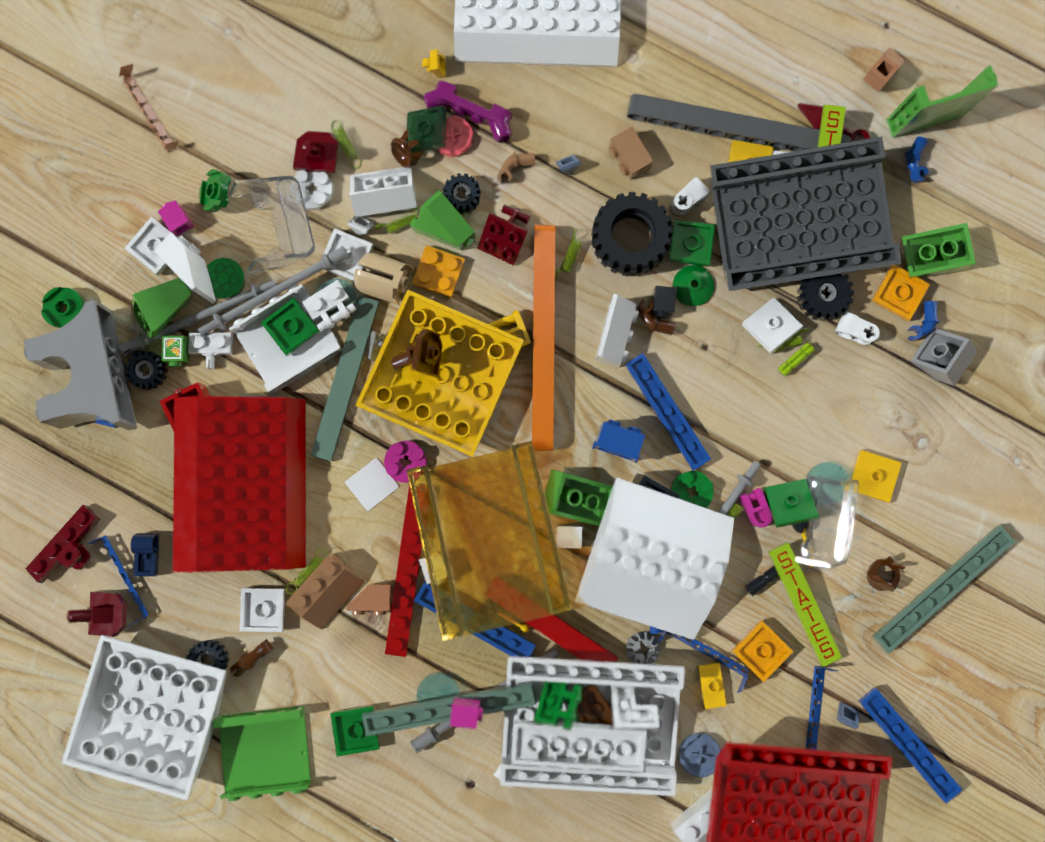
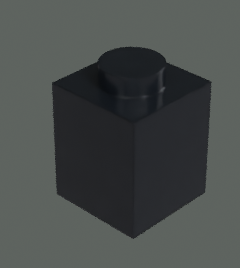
M655 286L653 289V308L651 314L656 315L657 318L667 319L675 313L677 287Z

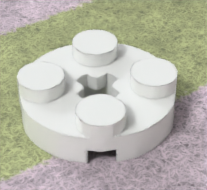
M299 170L292 180L291 194L296 203L303 209L315 211L323 208L322 206L331 201L333 185L325 172ZM310 185H314L317 188V191H313V194H310L309 190H307Z

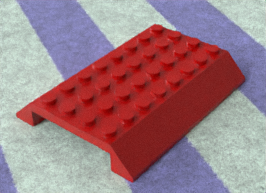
M235 396L174 398L173 572L196 573L305 568L306 400L289 397Z
M727 741L716 757L706 842H874L880 779L890 780L892 757Z

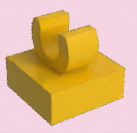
M438 49L430 50V58L422 59V68H427V72H432L438 78L446 77V57Z

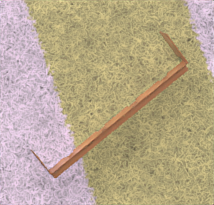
M134 64L121 66L119 77L123 76L125 86L165 150L168 152V150L176 148L178 140H171L131 76Z

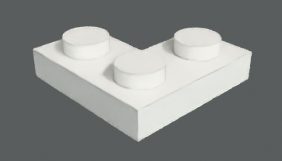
M611 685L614 729L657 730L659 728L657 705H636L634 687Z

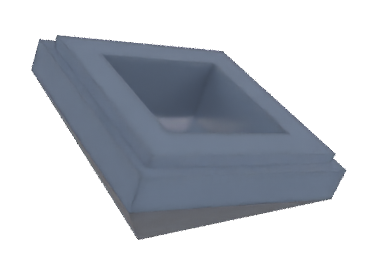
M573 154L558 160L556 165L562 172L573 175L581 165V162Z
M840 702L837 720L840 724L857 729L859 711Z

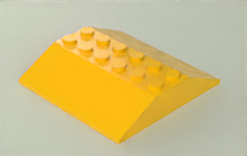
M407 290L355 406L473 457L508 382L524 340ZM422 329H430L440 335L443 347L438 377H431L411 370V364L395 370L391 365L392 358L405 353V348L414 345L415 337Z

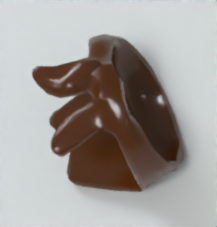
M405 130L401 138L395 137L391 142L392 155L404 168L417 165L419 158L423 154V150L416 148V145L419 144L418 141L411 140L406 142L409 137L408 130Z
M890 556L886 559H877L870 565L867 571V581L878 591L894 592L900 581L899 569H905V566L895 564ZM881 566H888L892 570L893 579L890 582H886L881 576H878V570Z

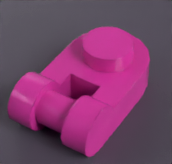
M760 488L752 490L750 494L744 493L739 496L740 502L745 508L752 525L762 528L770 524L772 514ZM756 500L759 506L753 508L751 502Z

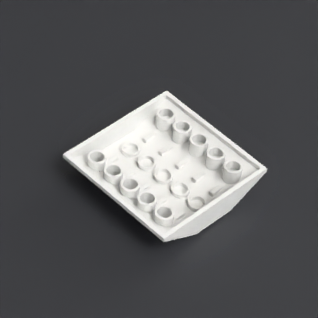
M616 478L574 601L694 640L715 604L729 562L734 518Z
M101 635L61 764L188 800L210 745L214 731L213 720L218 717L227 671Z

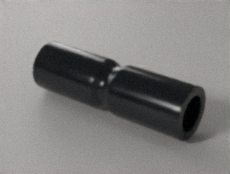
M773 565L763 575L758 576L745 586L752 597L767 587L769 583L779 578L775 566Z

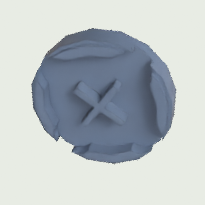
M693 733L681 742L678 750L679 761L688 774L697 777H707L714 773L716 757L721 749L717 741L710 735Z

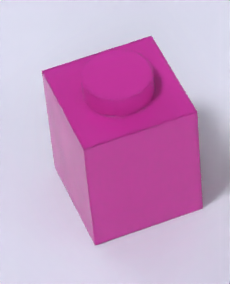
M176 200L165 203L157 211L169 231L177 237L194 227L189 216Z
M454 697L450 726L477 729L478 722H482L484 708H480V700Z

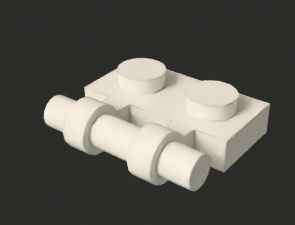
M338 280L302 302L314 321L322 317L323 321L317 325L320 332L327 328H333L335 323L343 318H349L350 314L357 310L353 303L346 307L343 303L350 298ZM338 307L339 311L329 317L327 313Z

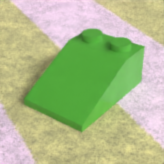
M967 223L901 237L909 278L958 272L971 269L976 264Z
M551 469L540 510L600 526L613 486Z

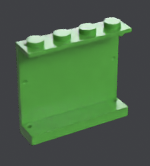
M987 66L960 93L937 100H929L924 85L916 87L886 119L892 137L895 138L962 118L998 86L997 75L993 72L992 66Z
M304 706L219 715L213 720L214 728H219L225 788V791L220 795V799L228 798V801H236L244 796L256 799L262 797V794L271 793V796H280L288 791H292L293 794L305 792V789H308L311 785Z

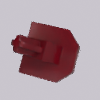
M307 131L296 140L293 169L295 171L304 170L307 172L335 174L338 142L329 132Z
M90 592V607H87V609L69 610L66 615L67 622L89 623L88 635L116 637L126 627L127 603L120 593Z

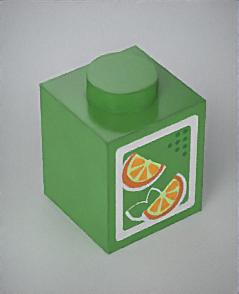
M162 336V361L168 363L169 367H182V364H189V338L185 336Z

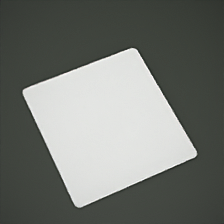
M377 458L373 459L345 481V484L366 511L372 509L399 487L395 480L388 475L386 469Z

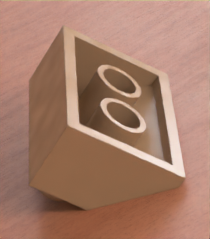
M332 553L321 562L288 599L286 604L301 618L319 629H323L362 585L364 580Z

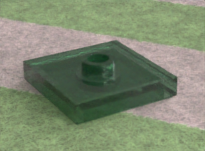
M444 105L407 112L406 130L409 131V137L406 143L411 140L419 142L418 145L410 150L411 153L445 147L447 108Z

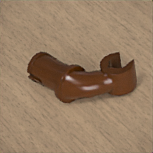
M642 299L637 306V311L641 314L650 332L656 331L672 335L675 322L660 320L656 316L653 317L651 315L652 301L646 309L642 305L644 300Z
M266 639L253 651L242 654L240 660L230 667L231 673L237 669L238 671L233 676L240 677L245 671L252 669L261 657L267 655L274 647Z

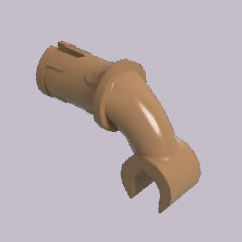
M513 152L503 163L497 175L498 182L501 184V176L505 174L508 177L509 183L512 178V168L516 169L517 166H535V154H516V152Z

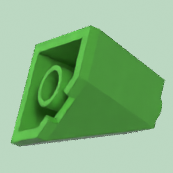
M440 190L422 205L420 217L418 219L415 217L410 223L414 232L460 251L464 247L466 249L475 242V231Z
M179 277L134 293L131 310L143 330L148 329V336L154 338L189 303L192 290Z

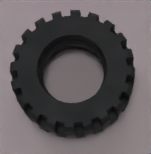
M629 192L628 196H624L623 193L618 194L616 199L610 198L606 201V205L599 209L595 217L591 233L592 247L595 248L596 257L601 258V264L605 268L607 266L611 267V272L615 274L617 271L622 272V276H628L629 274L640 276L642 272L648 273L652 271L653 267H657L661 263L671 246V237L673 235V227H670L671 217L669 215L666 216L667 210L663 205L661 207L657 205V199L654 197L652 200L647 199L648 194L641 193V196H636V192ZM624 218L641 220L647 225L651 233L649 245L644 250L638 252H629L620 248L612 237V230L616 222Z

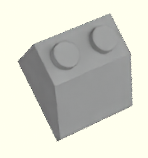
M934 328L911 359V363L936 380L955 386L976 355L977 350L970 339Z

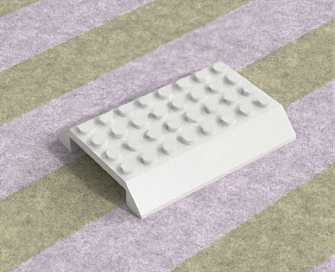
M455 0L454 61L458 63L617 67L621 0Z
M508 656L506 686L532 682L536 705L505 711L500 786L675 796L677 774L674 765L680 689L683 690L685 668L682 666ZM545 681L566 682L569 685L567 691L570 692L573 691L574 685H580L585 688L590 684H596L611 707V685L634 687L636 705H657L659 728L657 730H647L643 772L616 770L608 772L599 769L586 771V769L542 768L540 766L511 764L514 719L534 720ZM564 700L562 707L564 711L568 710V700ZM577 716L575 723H582Z

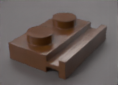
M590 684L583 688L581 692L582 701L578 704L576 715L584 724L612 725V707L596 684Z

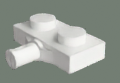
M231 332L207 333L203 336L200 333H189L188 353L190 355L205 356L206 369H215V357L232 355L233 334Z

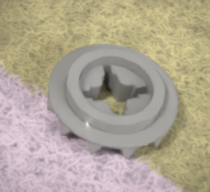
M638 632L629 638L626 644V653L634 664L651 665L656 662L660 654V644L652 634ZM640 641H642L645 647H651L646 651V658L641 652H635L640 649Z

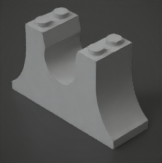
M94 299L86 301L78 315L68 324L53 332L24 340V355L28 361L48 370H61L68 366L71 367V380L64 390L56 394H48L36 401V416L41 423L63 429L84 422L102 420L109 421L111 424L129 431L137 429L112 310Z

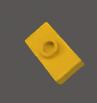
M720 663L697 665L704 708L712 709L727 706Z

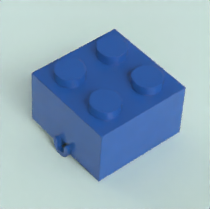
M610 419L607 422L604 421L600 426L592 449L637 463L645 435L641 434V429L632 426L626 429L620 427V422Z

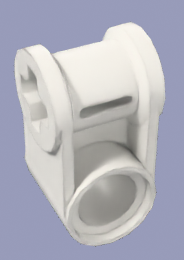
M695 177L674 197V200L671 202V210L675 215H684L695 205L702 202L711 192L698 177Z
M848 312L842 314L835 330L837 335L850 339L860 345L872 343L880 334L879 328L875 324ZM865 331H868L869 338L866 337Z

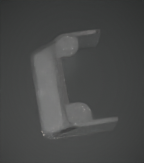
M292 176L237 180L234 182L229 192L230 197L251 195L255 207L261 210L271 209L280 247L272 248L266 257L254 258L248 267V273L281 269L311 256L315 250V244L300 184L296 178Z
M807 476V480L810 481L809 490L812 491L813 496H816L815 507L819 517L817 520L812 521L810 538H807L801 544L800 553L803 555L796 557L795 562L832 569L846 564L849 557L859 482L855 479L832 476Z

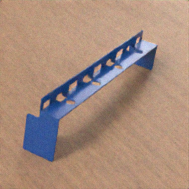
M105 535L88 544H94L102 539L115 566L118 567L120 575L125 584H127L135 603L139 606L143 618L126 627L128 628L147 618L148 612Z
M663 630L658 643L663 640L665 633L741 674L744 677L737 693L743 691L748 678V668L696 639L690 643L683 636L678 637L674 633ZM706 648V649L710 650L711 652L708 653V652H706V651L703 650V649ZM723 658L730 661L729 664L724 662Z
M814 667L806 749H817L825 670H839L827 667Z

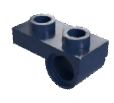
M135 533L131 539V552L134 554L133 576H158L159 534Z

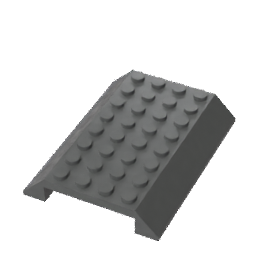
M883 137L710 165L714 212L723 271L728 290L735 291L902 264L899 244L893 241L881 161L886 158Z

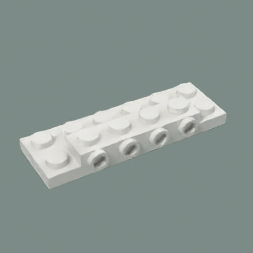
M514 719L511 764L540 766L542 768L586 769V771L599 769L608 772L614 770L643 772L646 729H614L613 725L573 723L571 731L563 729L564 722H558L557 727L536 723L534 720Z

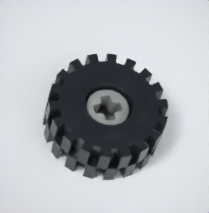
M836 274L804 279L800 282L799 285L801 286L797 289V293H799L797 302L801 301L799 307L801 310H806L804 313L806 316L812 315L813 320L820 319V321H826L829 319L830 321L849 309V305L853 302L851 296L854 295V290H851V287L854 285L852 281L848 283L847 279L849 276L847 274L844 276ZM825 288L831 293L827 299L824 294H821V291H824Z

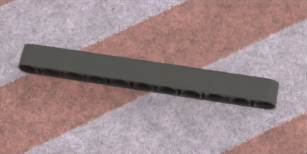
M632 94L630 96L627 117L631 120L731 140L772 146L776 149L791 152L817 148L820 132L818 129L641 94ZM842 134L841 143L851 142V137Z

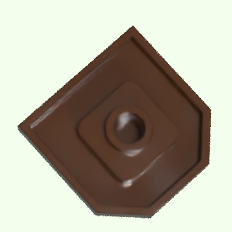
M422 329L415 337L414 345L405 348V353L392 358L391 365L395 370L411 364V370L431 377H438L443 347L439 333L430 329Z

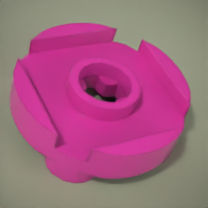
M400 441L394 443L388 449L384 465L386 472L394 480L410 483L423 475L427 467V458L418 444L411 441ZM409 456L408 460L411 461V465L403 468L400 459Z

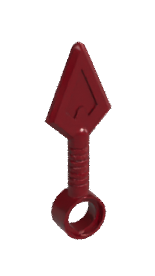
M798 103L797 107L813 128L819 130L823 106ZM843 126L842 134L851 137V142L854 141L856 135H861L864 139H870V135L866 130L858 129L852 131Z

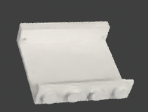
M302 284L290 287L287 293L281 297L276 296L272 298L268 305L255 308L250 316L237 319L233 323L234 325L229 328L238 337L266 383L264 387L271 394L278 392L335 357L343 350L331 329L327 328L317 333L289 356H286L261 324L263 320L293 297L312 319L302 303L311 296ZM320 317L315 321L312 319V321L317 326L323 319Z

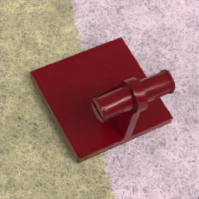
M504 204L501 213L511 217L507 221L489 213L477 249L514 266L528 232L527 229L514 224V221L517 219L528 224L531 216L520 212L518 208L513 209Z

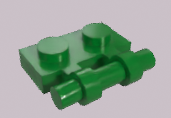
M545 681L534 721L539 724L557 727L559 719H563V729L571 731L572 725L577 719L576 711L578 704L582 701L581 692L583 687L574 685L573 691L570 692L567 691L569 685L566 682ZM564 700L570 701L567 711L562 710Z

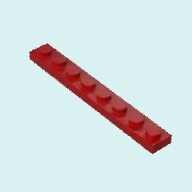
M409 485L385 648L386 655L407 656L420 567L419 559H421L431 490L428 487Z

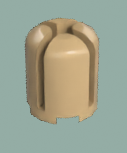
M375 253L365 254L357 264L363 267V270L355 269V287L361 293L401 305L399 303L402 297L404 298L407 290H410L413 281L409 280L410 270L414 271L413 266Z

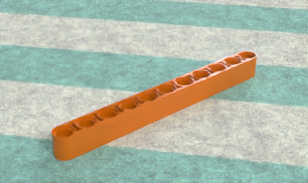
M534 225L532 451H553L555 225Z

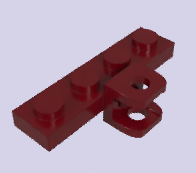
M82 505L25 568L37 583H44L60 564L67 568L73 567L76 570H82L91 560V554L79 542L100 520L98 516L86 505ZM81 555H82V556H83V560H82V562L79 563V562H78V559H79V558L81 557Z

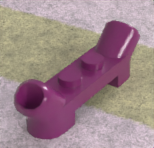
M441 80L438 82L435 90L424 94L423 98L430 112L448 107L459 116L466 115L477 124H486L490 126L493 137L498 143L509 140L512 135L509 123L513 115L510 111L499 105L494 104L491 111L457 96V86Z

